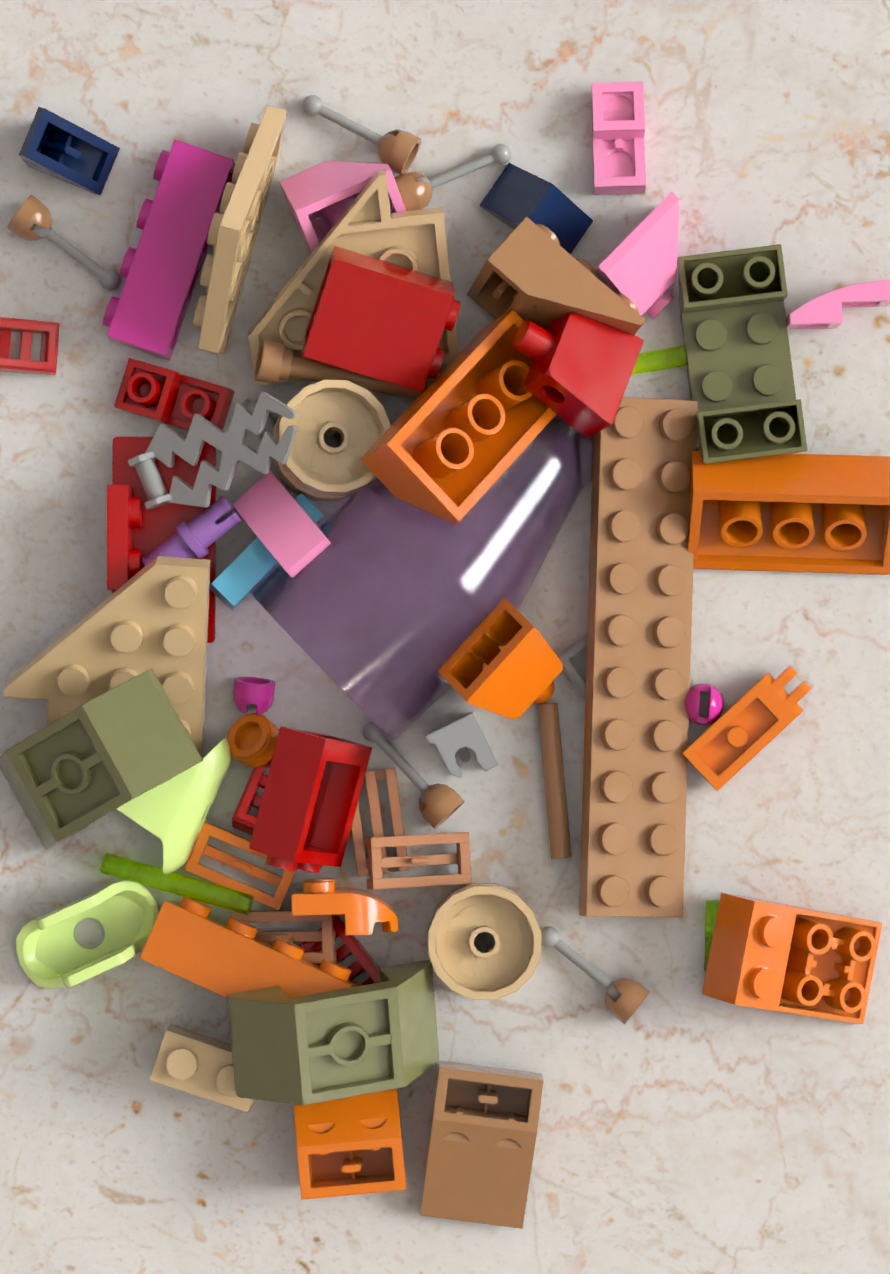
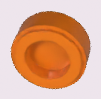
M250 713L242 716L231 726L227 734L231 756L246 767L254 768L264 765L273 758L279 735L278 728L262 714Z

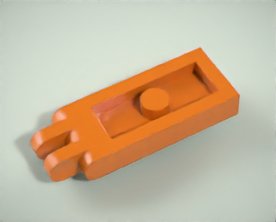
M791 666L786 668L776 679L769 672L766 673L682 752L690 764L716 791L720 790L802 713L803 709L797 702L812 688L803 681L790 694L783 689L797 674Z

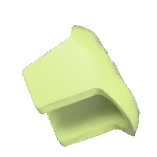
M226 737L202 759V762L117 808L118 811L161 839L163 843L164 875L173 873L186 863L206 821L207 813L211 804L214 803L231 761L230 747Z
M125 880L109 885L34 919L23 926L16 937V953L19 964L27 977L38 987L54 989L66 986L70 988L125 963L143 950L159 914L157 902L151 893L139 882ZM93 918L102 924L105 935L99 946L85 948L76 941L74 931L79 921Z

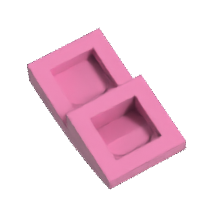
M643 82L592 83L594 195L644 194L646 190Z
M890 280L854 284L821 295L788 315L786 318L787 330L837 328L842 323V308L888 306L890 304Z
M271 470L269 474L262 477L232 504L263 545L292 578L332 544L315 521L299 505L285 485Z

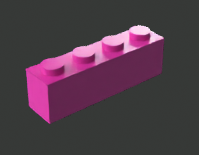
M175 139L170 152L166 150L161 151L153 175L154 180L160 181L154 200L145 199L136 224V228L143 230L137 249L128 248L121 265L119 276L126 278L120 298L111 297L104 314L103 325L109 327L107 336L111 341L170 361L210 244H207L213 216L215 213L221 214L220 205L227 182H232L235 167L233 159Z

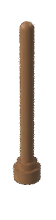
M262 340L260 343L255 366V381L277 384L278 380L288 381L289 376L318 382L325 379L348 380L377 393L415 400L422 394V392L313 359L293 356V350L284 349V343ZM426 381L423 391L432 383V381Z

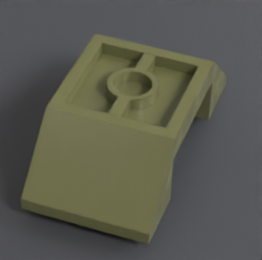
M781 244L677 257L680 319L690 398L691 401H698L695 423L703 464L807 452L801 399L796 400L784 306V300L788 293Z
M151 668L79 706L7 749L0 756V769L45 850H48L87 828L89 824L143 793L169 781L203 760Z
M424 960L379 968L380 983L288 998L279 986L227 994L236 1095L240 1098L308 1105L406 1087L439 1062L431 961Z

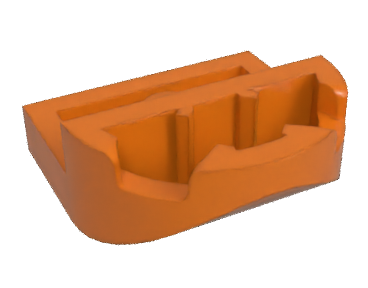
M335 878L305 879L303 889H296L291 894L292 916L345 914V936L370 935L373 933L375 922H382V932L399 931V917L384 899L372 892L359 888H336Z

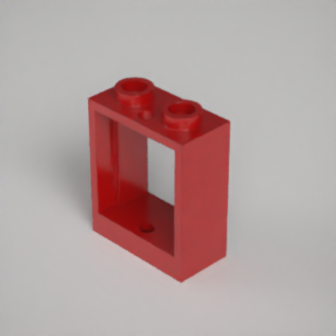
M281 726L249 849L267 854L265 864L289 871L300 869L319 874L321 865L341 867L372 747L327 734Z

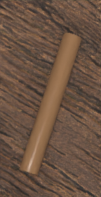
M558 703L538 704L551 859L572 857Z

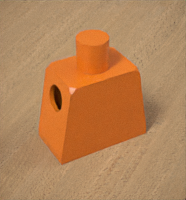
M504 597L441 666L438 672L469 704L514 720L519 718L532 703L543 704L552 697L555 690L553 680L561 673L563 663L540 632Z

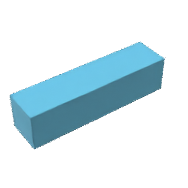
M300 493L296 501L318 525L322 521L324 514ZM257 537L211 583L209 589L233 611L279 563Z

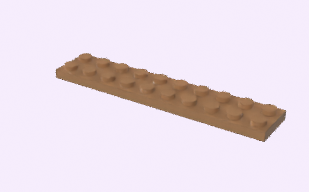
M623 397L613 424L593 434L579 915L683 917L688 760L682 752L688 748L689 716L686 713L685 700L690 691L694 554L688 552L691 452L692 450H697L695 414L698 412V401Z

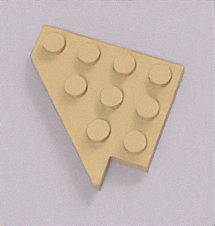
M267 105L260 125L250 124L244 153L239 152L233 171L232 183L227 182L220 205V213L223 214L215 213L213 216L207 244L214 245V255H207L200 280V285L206 286L207 296H200L193 325L202 327L198 345L199 349L222 355L226 352L277 164L287 110Z
M386 170L377 171L248 331L255 386L271 384L255 381L256 360L262 340L284 343V349L293 350V356L303 357L302 341L333 246L451 281L443 207L391 213ZM456 323L452 331L443 330L438 348L444 349L441 365L450 364L459 354ZM289 376L288 381L278 380L277 384L304 381L307 379Z
M157 556L7 680L4 687V697L48 700V726L79 706L152 668L202 757L210 560Z

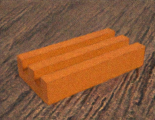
M204 822L184 870L279 911L296 871L285 870L281 877L208 845V840L212 836L260 858L267 859V854L249 849L250 840L209 822ZM202 854L277 886L275 895L273 896L200 864L199 861Z

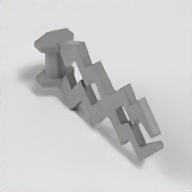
M262 391L253 413L241 402L236 403L229 429L226 432L200 414H194L186 438L166 424H160L146 453L128 460L130 467L136 468L148 501L144 503L146 509L157 508L169 503L209 507L212 485L224 491L229 490L239 461L246 463L264 475L269 474L272 458L282 464H286L298 430L296 425L288 426L279 442L269 431L264 432L258 451L245 444L248 430L258 436L263 434L269 411L288 419L296 418L297 412L270 394ZM204 442L222 451L219 469L206 460L201 461L194 487L180 477L173 476L170 493H167L155 460L159 459L171 468L174 467L175 454H177L192 466H196Z

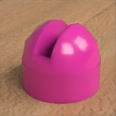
M258 677L234 678L233 699L236 707L246 715L248 704L256 705V715L267 712L274 700L275 681Z
M696 684L690 687L685 700V709L689 720L699 725L715 722L721 716L724 708V700L719 690L709 684ZM700 691L709 692L708 717H698Z

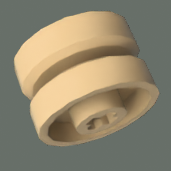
M325 379L304 387L286 404L297 412L296 418L288 419L278 415L271 431V435L277 442H279L288 426L296 425L298 428L287 463L282 464L272 458L278 476L293 492L297 494L302 493L306 498L313 501L336 502L358 493L375 477L372 471L360 459L391 427L384 406L368 389L348 380ZM334 435L338 439L339 444L335 448L329 447L324 441V436L329 438Z
M472 883L452 891L436 907L428 925V955L436 975L453 992L472 1000H497L517 992L533 976L542 955V932L533 910L515 891L496 883ZM482 932L490 933L495 939L494 946H488L486 952L479 951L476 948V943H474L475 937Z

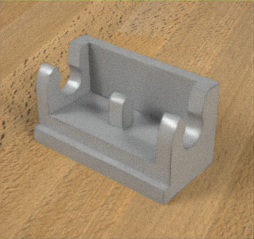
M470 713L426 735L430 745L436 744L447 769L458 778L462 777L461 765L455 760V755L457 752L463 762H468L471 756L467 747L475 752V759L485 771L498 766L474 713Z

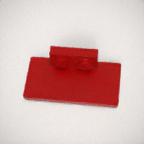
M115 437L113 439L112 485H107V590L112 591V594L145 567L141 558L151 553L178 532L176 529L178 524L183 520L187 523L191 522L208 508L169 503L157 508L146 509L144 503L148 501L136 468L130 467L128 460L145 454L153 437ZM204 442L196 466H192L177 454H175L174 467L171 468L159 459L155 460L167 493H170L173 476L180 477L194 487L201 461L206 460L216 467V448ZM212 485L210 506L216 502V486ZM216 541L207 548L209 553L202 558L210 560L209 588L216 579ZM209 589L207 643H213L216 639V595Z

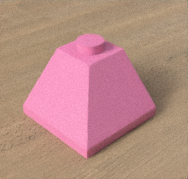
M324 161L279 181L309 254L313 252L377 171L386 170L390 212L406 211L388 164Z
M673 192L597 268L600 281L614 293H621L631 299L642 317L647 313L653 320L675 298L669 292L677 280L679 198Z

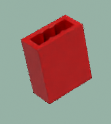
M333 246L302 341V356L423 392L427 378L436 379L439 373L444 349L438 348L443 330H453L459 314L461 301L454 299L455 292L453 282Z

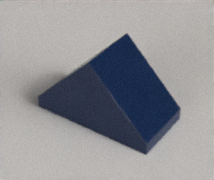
M38 107L19 156L30 168L91 193L101 195L120 148L53 112Z
M511 163L507 164L480 203V207L514 230L526 217L536 225L546 226L557 236L560 246L569 254L573 252L593 223V220L555 185Z

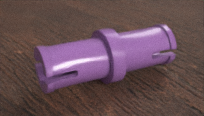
M222 495L219 497V500L191 522L187 523L183 520L176 526L178 532L141 559L145 566L157 556L195 558L197 556L202 559L209 553L207 548L244 520L235 508L220 520H217L232 508L230 506L232 503Z

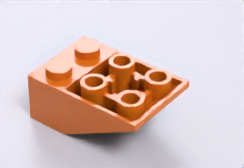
M721 892L702 994L734 1005L863 1024L882 923Z
M398 1088L308 1105L294 1104L301 1200L406 1190L407 1177Z

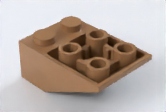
M528 217L517 226L487 259L467 293V296L494 319L514 309L524 321L530 320L546 329L549 323L568 312L581 314L632 335H635L646 321L639 314L637 306L631 299L621 293H614L599 280L597 271L588 262L579 258L575 259L560 246L557 236L549 228L541 224L536 225Z
M439 1061L420 1216L523 1229L544 1081L542 1073Z

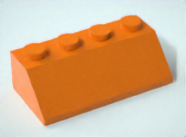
M514 309L485 325L360 459L396 498L453 524L458 523L556 415L555 412L532 395L525 387L524 382L533 359L512 347L513 338L524 322Z
M692 450L688 552L694 554L693 569L890 575V456L791 453L703 464L701 452Z

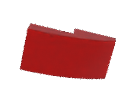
M129 358L114 407L189 431L194 414H200L223 430L235 391L224 386L182 375L174 370Z

